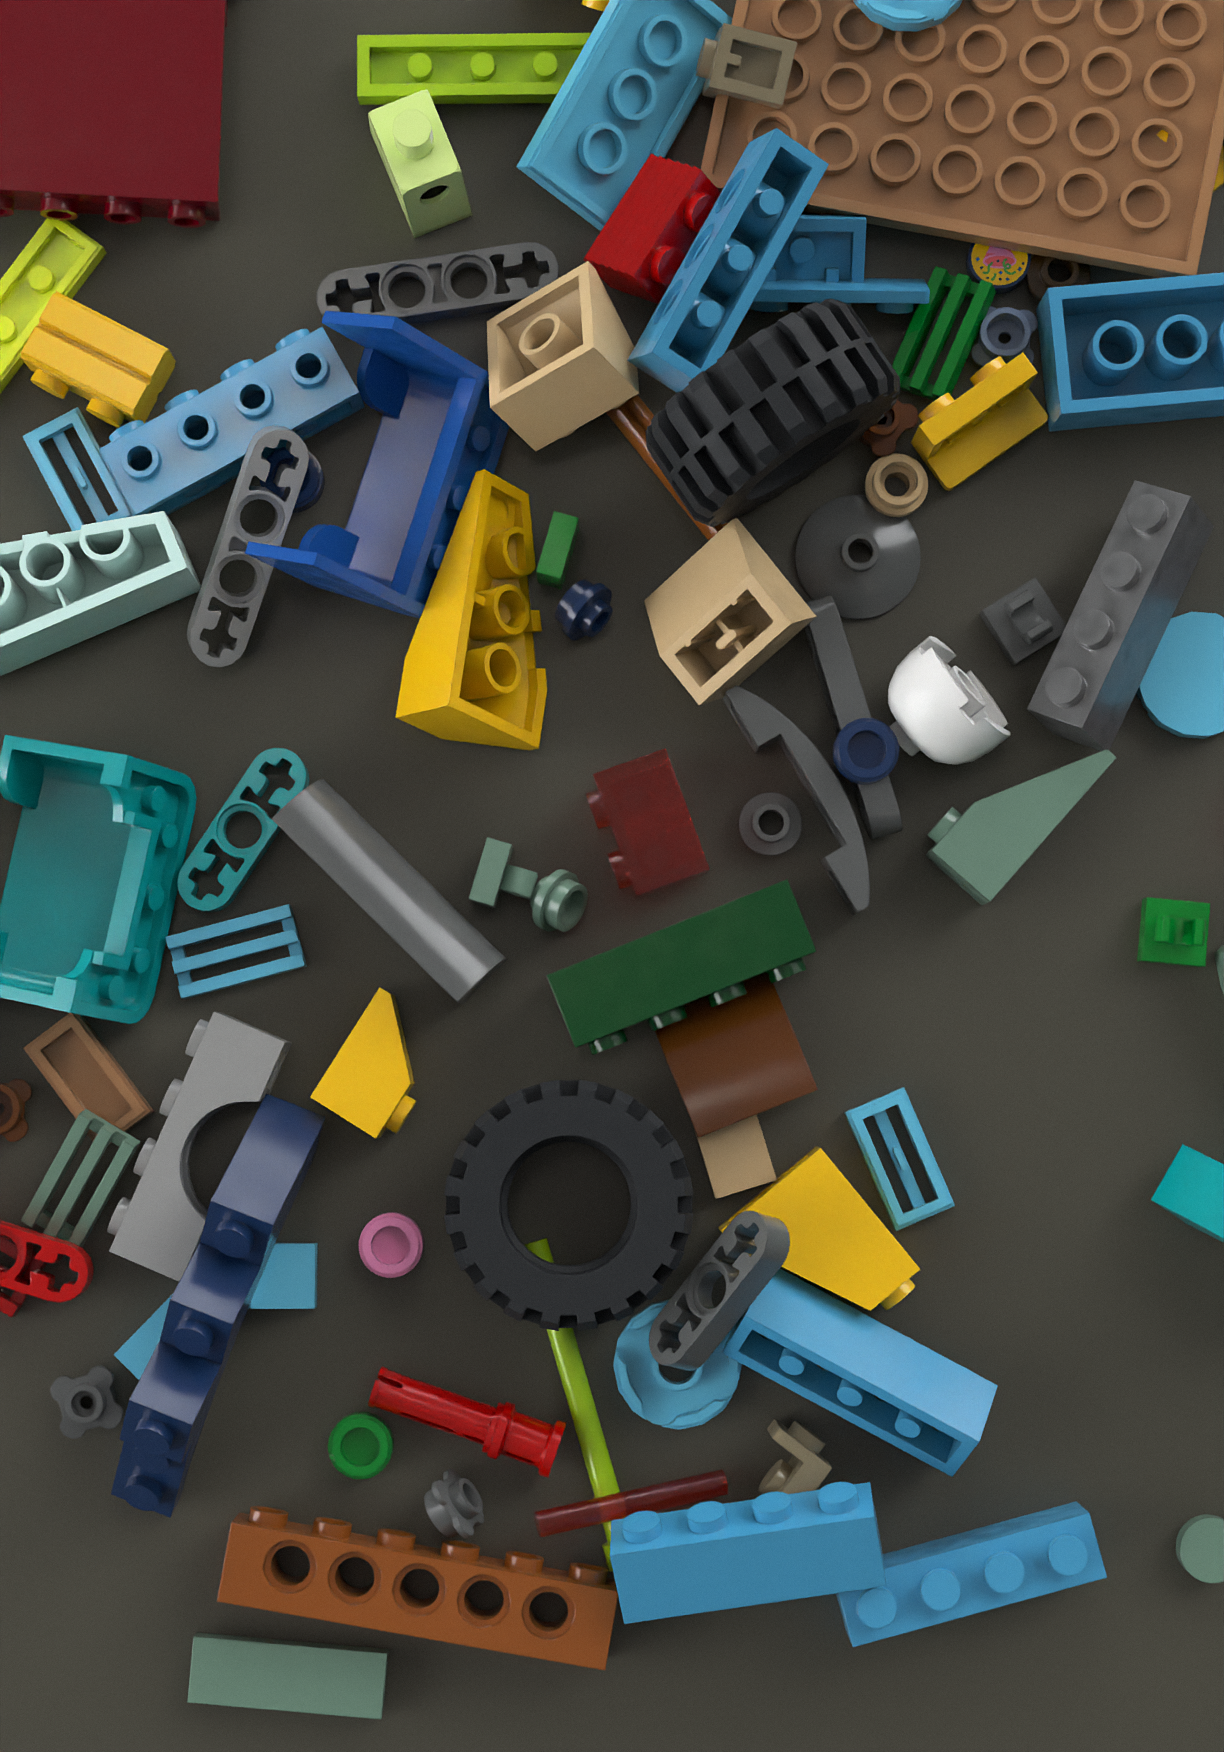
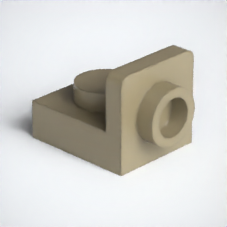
M723 23L716 33L715 40L704 38L695 75L706 78L702 95L715 98L717 94H722L780 109L783 106L797 42Z
M774 1419L767 1428L769 1434L777 1443L792 1453L793 1456L788 1463L782 1459L778 1460L763 1478L758 1491L762 1494L775 1491L793 1494L816 1490L832 1469L827 1459L820 1453L826 1443L796 1420L788 1429Z

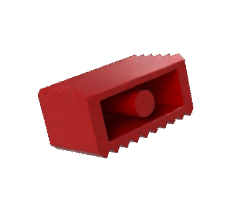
M651 153L583 260L585 262L589 261L598 275L609 287L659 304L721 192L703 171L696 166L692 168L686 163L683 165L679 161L674 162L669 158L666 160L662 156L657 157Z

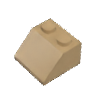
M589 261L487 321L490 408L535 451L542 449L559 438L571 435L577 428L611 409L622 406L628 399L639 394L637 367L627 361L634 349V345L596 269Z

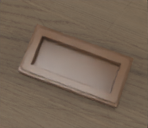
M67 1014L23 1048L75 1119L82 1111L87 1109L122 1131L127 1132L154 1111L83 1015ZM89 1130L87 1135L94 1141L97 1133Z

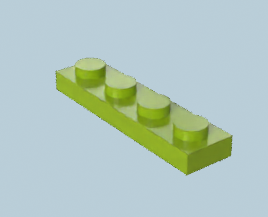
M591 33L357 35V97L359 105H386L422 90L429 91L434 104L552 103Z

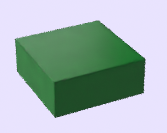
M554 511L536 571L538 583L562 590L579 532L578 517Z

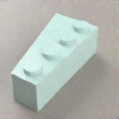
M160 511L81 525V530L52 535L47 531L22 535L23 540L1 543L0 676L199 592L201 584L185 545L166 513Z

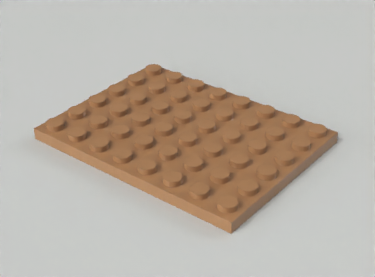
M736 0L731 25L796 41L797 47L783 106L780 109L717 94L700 170L703 171L720 192H722L748 143L778 128L829 164L803 212L819 215L866 217L868 224L1040 256H1049L1159 278L1197 275L1224 139V0H963L960 7L941 24L918 32L892 31L874 23L855 5L853 0ZM1161 130L1168 132L1167 142H1164L1156 134Z

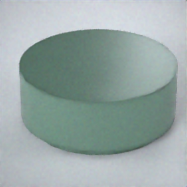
M1210 1514L1199 1515L1188 1520L1182 1526L1176 1538V1554L1180 1564L1189 1574L1202 1582H1224V1519Z

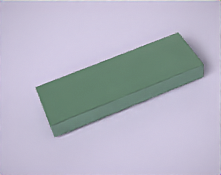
M196 1632L193 1637L187 1703L382 1719L389 1649Z

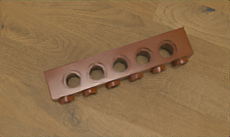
M251 1506L249 1514L239 1513L231 1522L217 1602L593 1669H606L618 1593L615 1579L607 1578L608 1569L580 1562L570 1563L569 1571L543 1567V1557L519 1551H507L505 1560L479 1555L480 1546L458 1540H442L441 1548L415 1544V1534L396 1529H378L377 1537L351 1533L352 1523L335 1518L316 1517L314 1518L313 1526L288 1521L289 1513L287 1511L266 1506ZM286 1546H295L302 1549L310 1561L309 1572L297 1577L284 1573L277 1562L278 1550ZM353 1557L366 1560L373 1568L374 1582L363 1588L350 1586L341 1576V1563ZM414 1569H425L436 1577L439 1591L427 1599L415 1598L406 1590L404 1576ZM481 1580L495 1583L503 1593L504 1599L502 1603L492 1610H480L473 1606L467 1596V1589L473 1583ZM543 1592H554L565 1600L568 1609L560 1619L547 1622L539 1619L533 1613L530 1604L537 1595Z

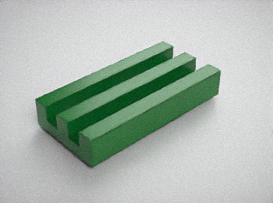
M935 266L927 284L930 289L929 303L918 304L892 363V367L900 377V390L933 401L946 393L952 395L980 331L981 324L996 294L993 283L984 280L976 283L971 280L970 276L961 273L953 276L948 273L947 269ZM946 291H950L945 301V304L941 310V313L938 317V320L934 326V329L931 333V336L927 342V345L923 351L920 361L916 367V370L911 378L909 377V375L913 369L916 359L920 353V350L924 344L927 334L935 319V316L942 303ZM965 296L973 298L935 385L927 383L938 357L946 345L951 333L950 330Z

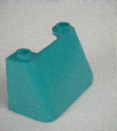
M5 735L0 754V793L10 803L23 807L0 904V998L116 1022L137 1023L150 1009L155 995L166 945L165 937L168 936L178 891V875L184 864L196 809L197 797L195 786L191 778L184 773L130 755Z

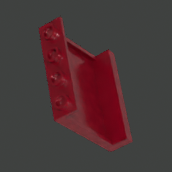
M0 0V217L14 215V210L17 209L40 211L41 216L60 221L75 220L78 218L79 213L104 214V219L118 224L140 223L142 217L168 218V223L184 228L202 227L206 224V220L220 221L219 183L225 27H227L228 0Z

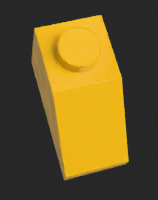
M379 987L310 1096L375 1139L380 1138L386 1128L397 1134L417 1102L408 1096L415 1082L395 995Z

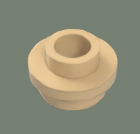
M893 453L879 458L872 464L865 479V494L868 501L878 512L890 517H903L913 513L921 506L928 492V477L924 468L917 460L905 454ZM892 477L899 478L905 483L907 492L902 496H893L886 491L885 481Z

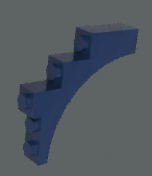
M267 1093L210 1201L200 1243L170 1299L160 1341L128 1402L119 1438L124 1443L111 1495L126 1500L127 1503L139 1510L154 1511L171 1518L175 1510L203 1425L236 1337L277 1238L317 1151L326 1117Z

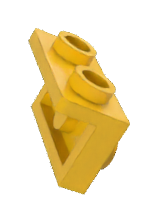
M1023 352L1007 364L1001 356L993 359L969 379L974 385L973 388L956 400L953 399L950 393H946L928 405L918 415L923 423L918 426L911 444L945 490H953L1047 422L1048 414L1029 390L1038 372Z

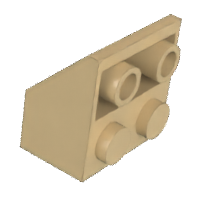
M738 518L732 519L644 600L659 656L698 705L724 698L726 691L736 685L739 686L817 617Z

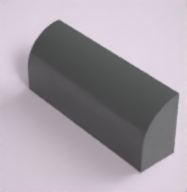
M319 779L306 787L271 818L458 1003L463 1005L507 960L324 779Z

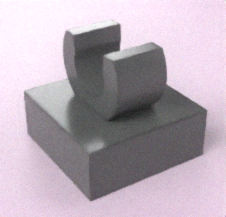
M1036 577L979 613L1012 667L1060 638L1066 627V624Z

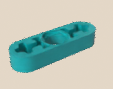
M285 748L267 749L261 752L251 763L180 869L177 880L178 890L182 899L189 906L202 912L213 913L227 908L234 901L281 831V828L270 818L265 810L253 802L245 801L244 798L251 789L261 798L270 784L268 778L263 775L265 769L269 765L280 768L285 762L292 764L289 775L295 781V784L289 791L281 787L276 789L268 803L271 806L280 808V811L289 801L308 787V769L294 752ZM243 812L252 813L257 816L261 823L262 832L259 840L249 848L241 849L232 846L226 835L228 822L236 814ZM216 842L225 853L236 859L244 860V863L237 872L230 864L226 863L217 879L224 886L222 893L218 897L208 893L202 900H199L195 895L200 886L192 879L198 870L210 873L220 860L216 855L208 853Z

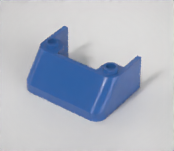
M325 311L321 323L364 347L357 371V387L362 400L369 407L383 414L345 529L329 524L315 525L303 536L298 549L249 541L245 554L312 586L400 614L420 618L475 472L485 469L494 474L509 425L490 408L488 371L395 316Z

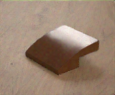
M767 972L743 982L747 994L715 1007H711L706 996L684 1005L687 1018L655 1030L698 1138L818 1090L774 984H771Z

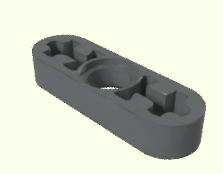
M744 1211L731 1221L655 1318L649 1334V1347L653 1358L659 1364L692 1371L698 1369L706 1362L785 1262L789 1252L790 1237L786 1225L780 1219L755 1211ZM723 1275L726 1281L725 1296L722 1302L714 1308L711 1299L712 1289L716 1280Z

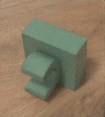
M487 837L468 899L471 903L496 910L501 891L531 900V895L538 879V873L509 865L514 851L512 844Z

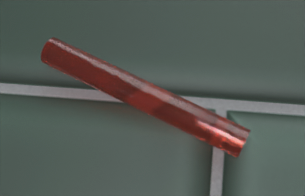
M722 1469L535 1511V1524L539 1537H546L611 1522V1520L623 1519L639 1511L654 1512L728 1495V1484L724 1471Z

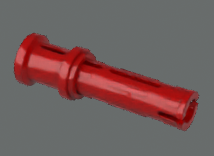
M381 1367L377 1377L379 1379L375 1380L369 1398V1407H376L483 1445L482 1452L488 1453L487 1457L497 1460L503 1455L537 1467L540 1476L549 1477L567 1422L558 1419L554 1424L522 1414L516 1411V1404L508 1401L505 1404L499 1402L497 1407H493L388 1370L387 1367Z

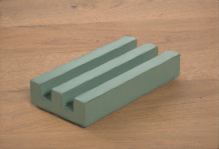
M85 1109L76 1118L21 1221L30 1227H33L35 1224L45 1229L43 1234L56 1238L59 1237L62 1240L83 1247L141 1141ZM89 1130L97 1133V1136L54 1214H52L46 1208ZM112 1142L119 1146V1149L78 1224L74 1227L66 1221L108 1144Z

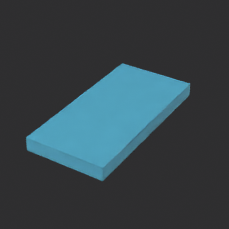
M610 0L516 167L601 231L650 154L652 153L657 157L662 156L663 158L667 155L704 87L706 78L695 75L704 38L715 40L716 33L723 23L731 25L732 18L711 0Z

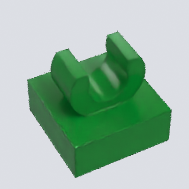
M1152 897L1143 898L1137 961L1205 967L1211 903Z

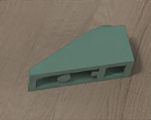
M1106 749L976 801L967 807L962 814L952 806L927 834L935 844L925 856L978 903L984 905L990 902L1117 757Z

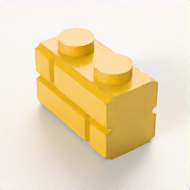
M57 291L52 294L39 318V324L34 327L21 351L20 357L27 367L34 372L30 379L32 383L61 399L65 398L69 390L90 401L86 407L88 412L118 428L124 419L130 422L142 420L145 424L157 401L158 394L162 392L176 363L168 348Z

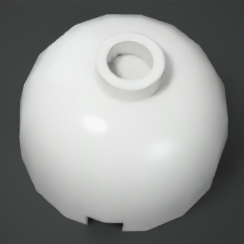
M929 636L915 647L901 661L893 674L888 689V705L896 721L889 727L895 733L899 745L911 756H914L921 750L935 762L952 765L972 762L992 751L1007 739L1011 732L1004 729L1008 724L1007 720L979 679L971 670L965 674L957 666L951 668L948 663L957 655L938 638Z

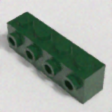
M788 879L546 976L575 1048L588 1044L591 1054L595 1055L627 1042L628 1039L624 1032L626 1028L648 1020L651 1030L655 1031L687 1018L688 1016L684 1009L686 1004L707 996L711 1007H715L747 994L743 983L746 980L767 972L772 984L805 971L807 968L803 958L815 953L816 949Z

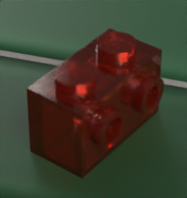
M666 748L593 774L596 790L585 795L597 829L599 830L607 826L611 829L618 850L607 853L620 890L631 886L635 899H639L708 874L710 868Z

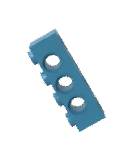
M778 128L750 141L627 361L676 393L681 392L688 386V382L700 372L706 371L715 364L717 359L725 353L829 164Z

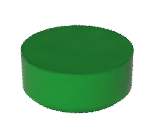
M355 1412L342 1418L332 1430L328 1441V1453L332 1464L340 1473L352 1479H368L379 1474L390 1461L394 1450V1438L389 1425L381 1417L370 1412Z

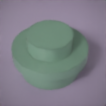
M559 869L549 876H545L537 883L530 900V906L533 910V921L537 927L545 931L558 929L566 932L578 923L587 905L588 891L584 885L579 883L574 873L565 869Z

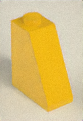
M814 1147L779 1176L776 1181H773L718 1227L723 1233L731 1221L744 1211H755L780 1219L786 1225L790 1237L789 1252L781 1267L870 1311L879 1303L885 1310H888L905 1298L915 1288V1284L910 1278L920 1270L913 1259L819 1147Z

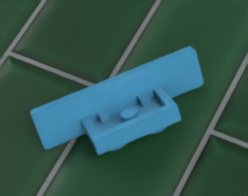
M801 214L750 308L760 312H781L788 310V302H817L820 304L825 299H834L850 306L851 303H876V310L879 312L900 314L912 312L914 304L929 303L930 289L924 279L864 278L866 217Z

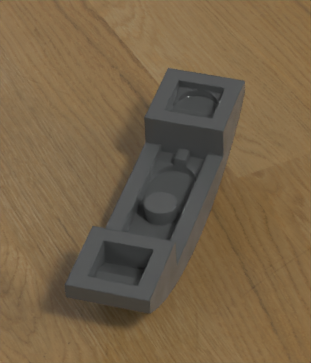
M737 685L725 692L723 701L754 753H758L777 741L841 848L824 857L820 863L852 916L869 906L870 882L868 862L856 816L839 780L813 743L785 715L757 695Z

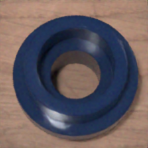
M587 579L575 583L562 597L555 611V619L563 625L562 632L574 641L583 638L585 635L588 637L597 635L611 618L613 608L610 606L612 592L604 584L597 583L593 585Z

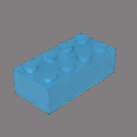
M1224 272L1047 288L1036 308L1049 431L1224 416Z

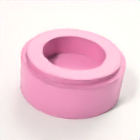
M397 1212L383 1213L373 1218L366 1224L359 1238V1253L365 1266L374 1274L386 1278L400 1277L410 1272L420 1261L424 1250V1238L420 1227L410 1217Z

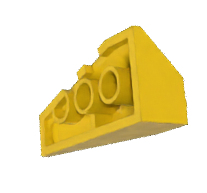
M485 469L475 472L407 651L395 718L440 739L531 751L539 749L547 697L546 669L536 668L533 633L542 631L540 610H531L528 575L536 568L530 500L528 493Z

